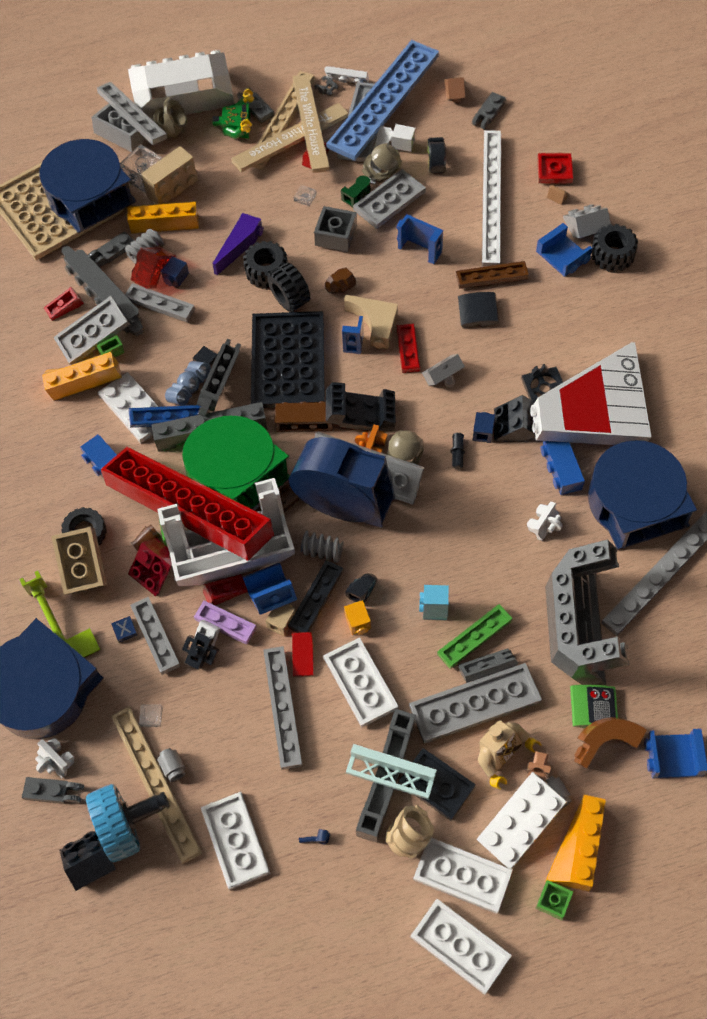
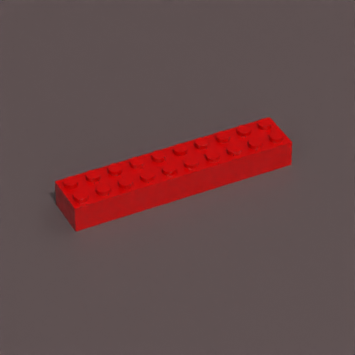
M129 447L122 450L101 469L106 486L157 513L159 508L177 504L185 528L247 561L274 536L270 518Z

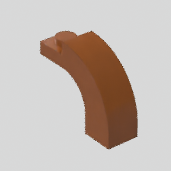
M611 717L597 720L588 725L578 736L577 739L584 744L576 750L574 762L588 768L599 747L612 739H619L631 747L638 748L647 729L637 723L621 718Z

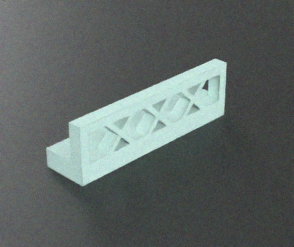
M353 744L346 774L429 799L436 770ZM355 759L364 761L367 766L361 772L352 770ZM379 766L384 767L388 775L378 778L375 777L372 770ZM403 773L406 775L408 782L402 785L396 784L392 776ZM420 779L428 781L426 793L416 790L413 783Z

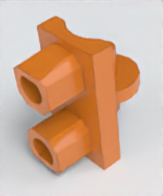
M374 424L369 438L367 437V432H363L362 435L355 437L354 441L357 445L382 453V449L374 447V444L384 446L388 434L379 431V426Z

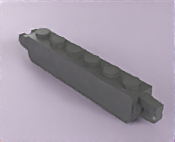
M69 246L63 247L61 252L64 255L65 270L70 276H74L79 286L84 287L86 294L89 297L92 296L97 305L112 296L130 325L123 329L126 334L130 332L135 337L145 332L141 324L142 319L139 309L83 250L74 251Z

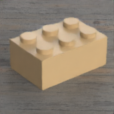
M181 146L141 173L146 195L156 205L168 203L172 198L181 194L182 191L198 181L194 159Z
M87 527L51 536L65 595L107 586L95 528Z

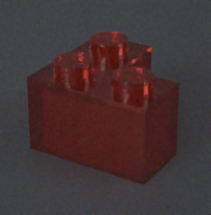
M161 247L140 248L130 280L146 289L157 288L161 270L172 256L176 258V255Z

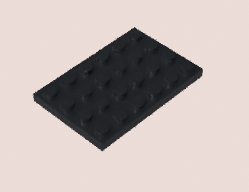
M323 311L252 314L251 404L262 402L263 408L275 407V404L283 402L318 403L325 401Z

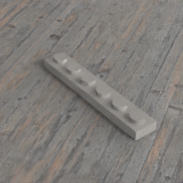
M112 82L97 87L98 94L152 145L167 139V134Z
M284 646L264 649L281 770L302 767Z

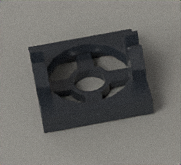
M542 364L540 369L538 366H535L531 373L521 375L527 395L534 402L539 397L536 395L537 393L540 395L546 393L539 389L540 386L547 385L552 390L563 383L557 367L548 368L545 364ZM544 376L551 377L556 382L551 384L545 382ZM538 379V386L531 388L533 380Z

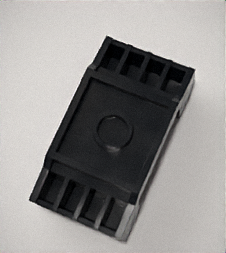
M332 382L326 389V422L338 424L340 427L372 431L375 424L379 426V431H394L396 425L395 391L383 389L379 396L345 392V383Z

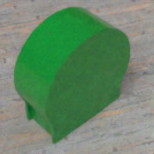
M222 416L208 420L193 430L183 447L182 457L188 478L250 509L260 503L255 483L275 478L279 488L290 477L286 463L289 455L272 442L271 436L262 425L246 417Z

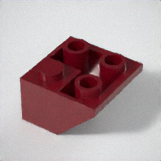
M157 538L142 542L128 572L129 576L155 597L159 595L172 567L168 547Z

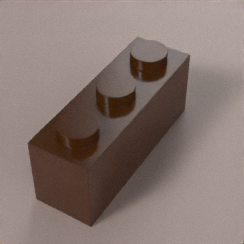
M325 401L318 403L283 402L275 404L276 432L332 431V423L326 422Z

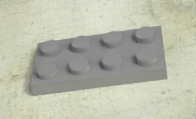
M402 169L353 205V210L377 229L424 194L426 187Z
M110 296L57 334L54 339L69 364L73 365L97 349V345L112 338L130 325L115 299Z

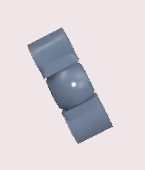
M191 361L184 370L185 372L178 376L177 383H173L172 387L166 390V401L177 405H186L189 398L192 397L191 394L198 390L200 383H203L204 379H207L211 370L210 365L204 362Z

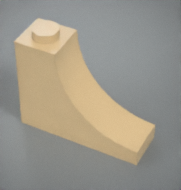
M346 295L344 299L345 311L357 316H363V320L371 331V346L389 349L398 316V304Z

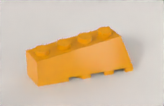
M196 202L128 206L127 220L131 234L145 233L148 229L156 232L199 229V215Z
M112 352L65 368L49 369L42 375L45 391L53 401L122 378L119 363Z
M583 795L545 882L549 880L560 886L586 892L591 890L606 799Z

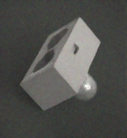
M454 354L425 370L422 374L428 386L436 385L443 380L446 387L452 388L456 383L452 374L465 366L460 356Z

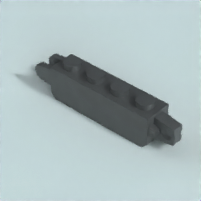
M227 338L226 342L222 344L196 405L201 406L198 415L205 417L208 410L214 412L240 352V343H237L234 348L230 346L231 340Z

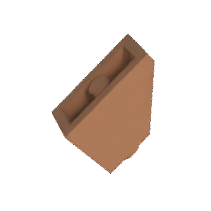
M464 77L444 79L447 99H451V102H461V98H465Z

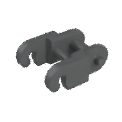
M323 76L322 81L326 80L327 85L320 86L315 84L314 89H318V92L323 95L331 96L333 94L332 91L338 89V85L333 82V79Z

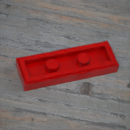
M414 323L396 325L402 373L420 372Z

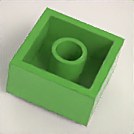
M547 880L535 909L562 921L573 891Z

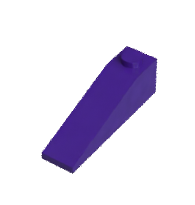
M245 213L241 214L212 263L215 275L220 274L263 234L264 228L261 218Z

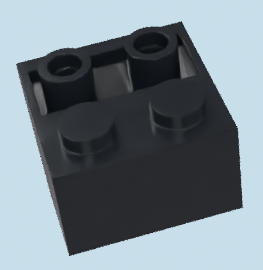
M521 395L494 408V440L496 442H525L536 437L532 429L534 420L530 413L531 406L535 402Z
M96 831L86 833L79 840L69 842L59 850L64 872L75 891L116 870L114 862H111L107 857Z

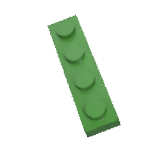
M498 604L437 651V655L449 669H452L511 623L513 618Z

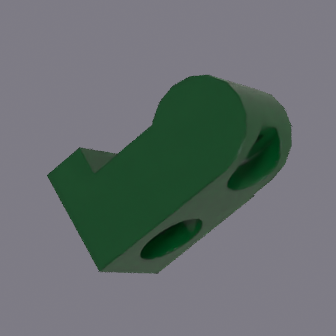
M362 175L357 177L356 182L351 187L347 188L344 186L341 189V201L353 208V205L370 193V178Z

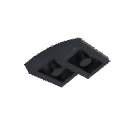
M475 292L458 296L460 323L463 329L478 324L483 328L499 323L495 292Z

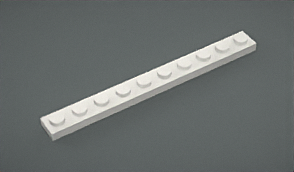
M484 131L482 267L500 264L501 131Z

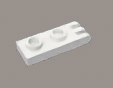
M329 66L324 69L327 77L338 80L341 83L353 82L357 85V82H369L368 72Z

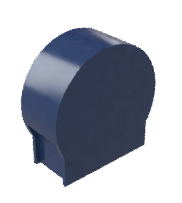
M93 139L68 141L50 151L42 161L39 172L40 181L50 208L58 217L69 221L78 234L137 202L129 188L128 183L131 182V179L121 169L117 154L110 146Z
M317 437L307 441L289 477V484L292 490L301 500L317 511L343 521L364 522L382 528L393 499L395 500L386 456L365 451L356 445L335 438Z
M626 441L606 450L595 465L588 491L589 506L595 519L608 530L617 550L690 527L689 520L692 513L696 512L697 509L687 491L685 471L678 459L665 448L647 441Z
M35 618L18 637L0 646V724L13 734L27 739H44L55 736L66 730L77 720L83 711L87 697L104 677L100 675L95 666L40 620Z

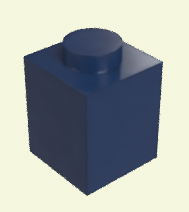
M172 256L161 270L163 281L169 286L179 288L189 275L187 262Z
M476 412L472 441L491 443L495 414Z

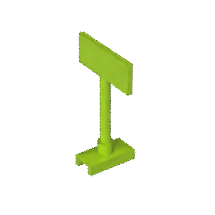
M39 571L34 572L36 578L28 582L24 578L19 579L26 592L37 598L52 631L84 658L101 650L90 628L69 639H65L44 596V589L48 586Z

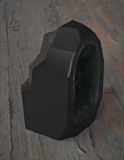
M366 573L360 578L355 579L345 591L346 597L353 602L363 600L365 603L376 585L377 577L372 573Z

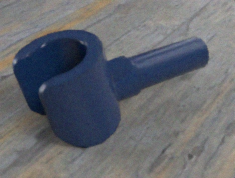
M319 829L317 836L300 837L299 843L317 842L326 845L329 842L330 833L327 830Z

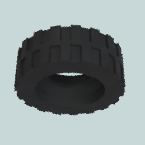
M81 507L80 509H74L63 519L64 522L61 525L62 533L75 531V527L79 523L87 521L95 528L98 545H101L102 541L106 538L107 529L105 522L98 511L92 510V508Z

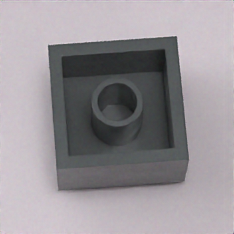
M323 206L314 230L315 246L348 252L357 228V212Z

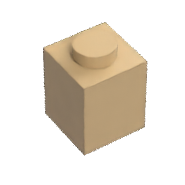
M288 603L271 610L266 619L267 629L285 637L289 630L288 625L296 613L294 607Z

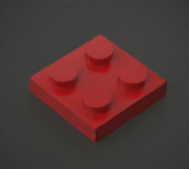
M538 153V183L573 182L572 153Z

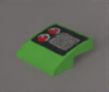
M604 685L570 686L573 727L586 728L591 723L603 718H618L615 687Z

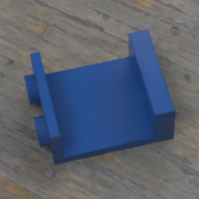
M406 214L403 220L398 222V249L401 250L407 241L413 242L428 249V262L435 264L443 253L444 230Z
M562 223L537 241L536 252L565 277L570 273H574L582 264L589 262L592 247L589 246L582 250L567 237L568 226Z
M280 562L243 577L247 591L259 615L297 600L293 585L290 580H286Z
M692 729L690 734L655 736L654 731H649L647 737L644 738V748L649 753L647 769L648 772H651L652 779L704 777L707 773L702 729Z

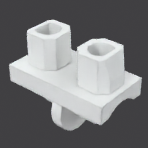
M550 501L549 505L540 504L536 511L537 516L540 517L539 520L532 518L527 523L528 530L535 533L538 540L543 541L548 532L552 533L553 530L560 531L563 527L560 522L561 516L556 510V503Z
M56 738L48 742L42 739L38 742V756L35 759L38 762L36 770L39 773L47 771L49 774L55 771L62 779L67 775V769L74 763V757L67 751L61 756L57 754L61 750V745Z

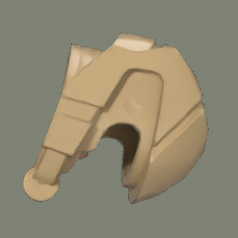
M418 805L415 807L406 806L386 832V842L390 849L398 856L414 858L427 846L433 835L434 826L427 816L428 813ZM406 818H412L417 821L421 826V833L413 829Z

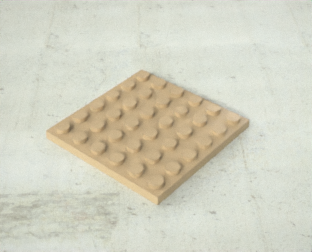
M42 163L0 185V215L35 261L123 213V209L78 234L69 221L58 217L50 208L40 181L39 172Z

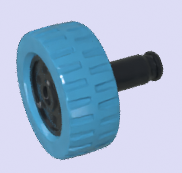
M114 784L102 787L86 796V803L94 829L111 862L120 861L140 851L136 822L170 807L165 792H160L159 795L151 796L129 806L126 801L124 802L118 788Z

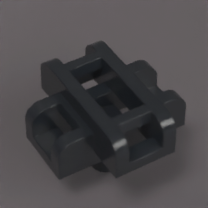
M200 631L197 632L196 636H187L182 648L183 651L188 653L185 663L197 670L203 667L204 662L213 665L215 656L219 652V649L212 645L214 638L208 637Z

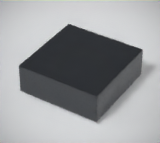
M203 346L192 359L193 361L208 363L211 366L218 354Z

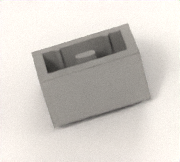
M601 205L584 206V210L574 209L568 211L567 215H563V219L572 236L576 238L595 234L598 230H601V227H607L611 224L608 208L601 207Z

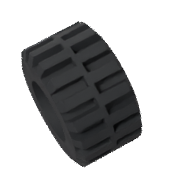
M609 224L607 227H601V230H598L594 236L591 252L592 260H595L594 263L596 265H600L599 268H605L609 272L610 270L618 272V270H625V267L629 268L634 262L638 247L636 234L632 233V230L630 228L627 229L624 225L619 226V224H615L612 226V224Z
M273 241L257 242L254 246L251 245L243 256L247 279L250 280L252 285L255 284L258 288L262 286L263 289L269 287L268 274L288 262L284 248L280 247L278 243L273 244ZM265 263H270V264H271V265H268V266H260V265L265 264Z
M287 262L268 274L269 287L274 297L288 312H293L310 301L309 287L302 274L292 264Z

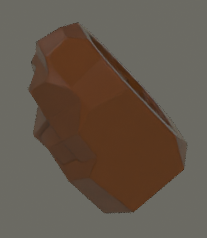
M346 267L341 268L329 276L325 282V289L329 293L345 292L356 285V279L353 273Z

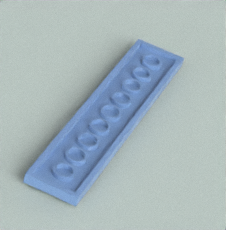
M411 40L326 143L327 148L355 161L378 133L380 126L387 122L439 57V51Z

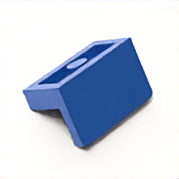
M359 316L357 327H342L343 352L361 354L364 340L363 316Z

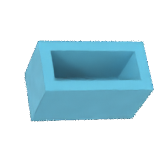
M424 585V592H420L419 612H423V620H447L449 586Z

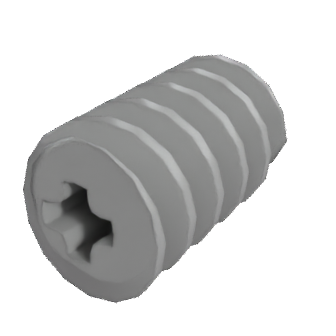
M148 229L146 233L141 234V237H137L136 241H132L130 245H127L125 250L132 262L138 265L137 260L144 261L142 256L149 257L148 251L154 254L153 247L159 250L158 243L161 246H164L165 243L156 231Z
M306 530L301 542V552L303 551L305 556L311 553L313 558L318 554L319 559H323L326 555V560L331 561L333 558L334 562L338 563L342 555L344 541L339 544V538L336 537L335 541L332 542L331 536H328L325 541L323 534L317 539L315 532L309 537V532Z

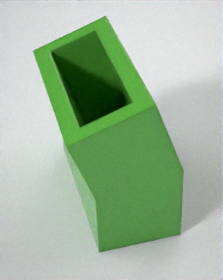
M117 335L97 345L99 355L112 352L116 358L125 353L123 344Z

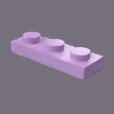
M206 601L202 602L194 615L196 621L200 622L204 619L219 627V632L246 645L257 629L255 624Z

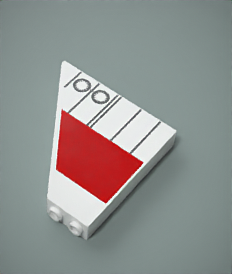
M635 342L629 343L538 397L530 410L534 420L532 429L536 440L616 445L635 440L648 442L651 439V432Z

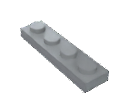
M133 283L125 293V296L136 305L184 322H188L195 310L193 304Z
M149 597L131 604L130 606L161 675L180 667Z

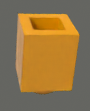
M363 600L344 606V614L352 635H362L371 629V621Z

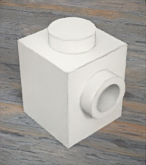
M396 124L389 138L392 141V146L399 150L411 152L415 141V128Z

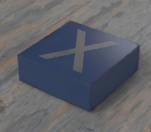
M130 616L111 623L118 643L137 636Z

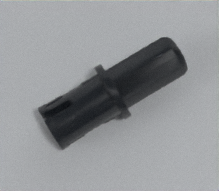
M454 433L452 435L453 442L450 453L452 454V467L458 470L463 468V454H465L464 434Z

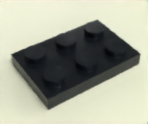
M422 748L413 763L435 769L436 776L429 799L418 798L452 821L476 787V784ZM405 774L398 781L400 785L408 782ZM420 779L413 784L416 790L426 793L429 782Z

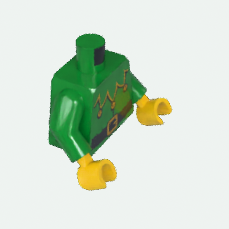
M246 89L243 92V97L237 103L223 107L222 116H213V126H222L224 136H229L233 139L249 138L252 123L250 122L251 115L248 101L253 102V92L250 89Z

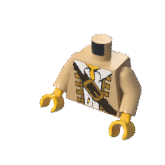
M498 721L490 727L489 731L479 742L480 753L478 762L486 775L491 777L490 785L501 790L499 782L506 785L507 780L504 777L498 776L496 772L523 745V742H525V747L533 753L536 752L533 750L535 743L542 746L540 741L529 737L530 734L517 723L507 722L504 724L502 721Z

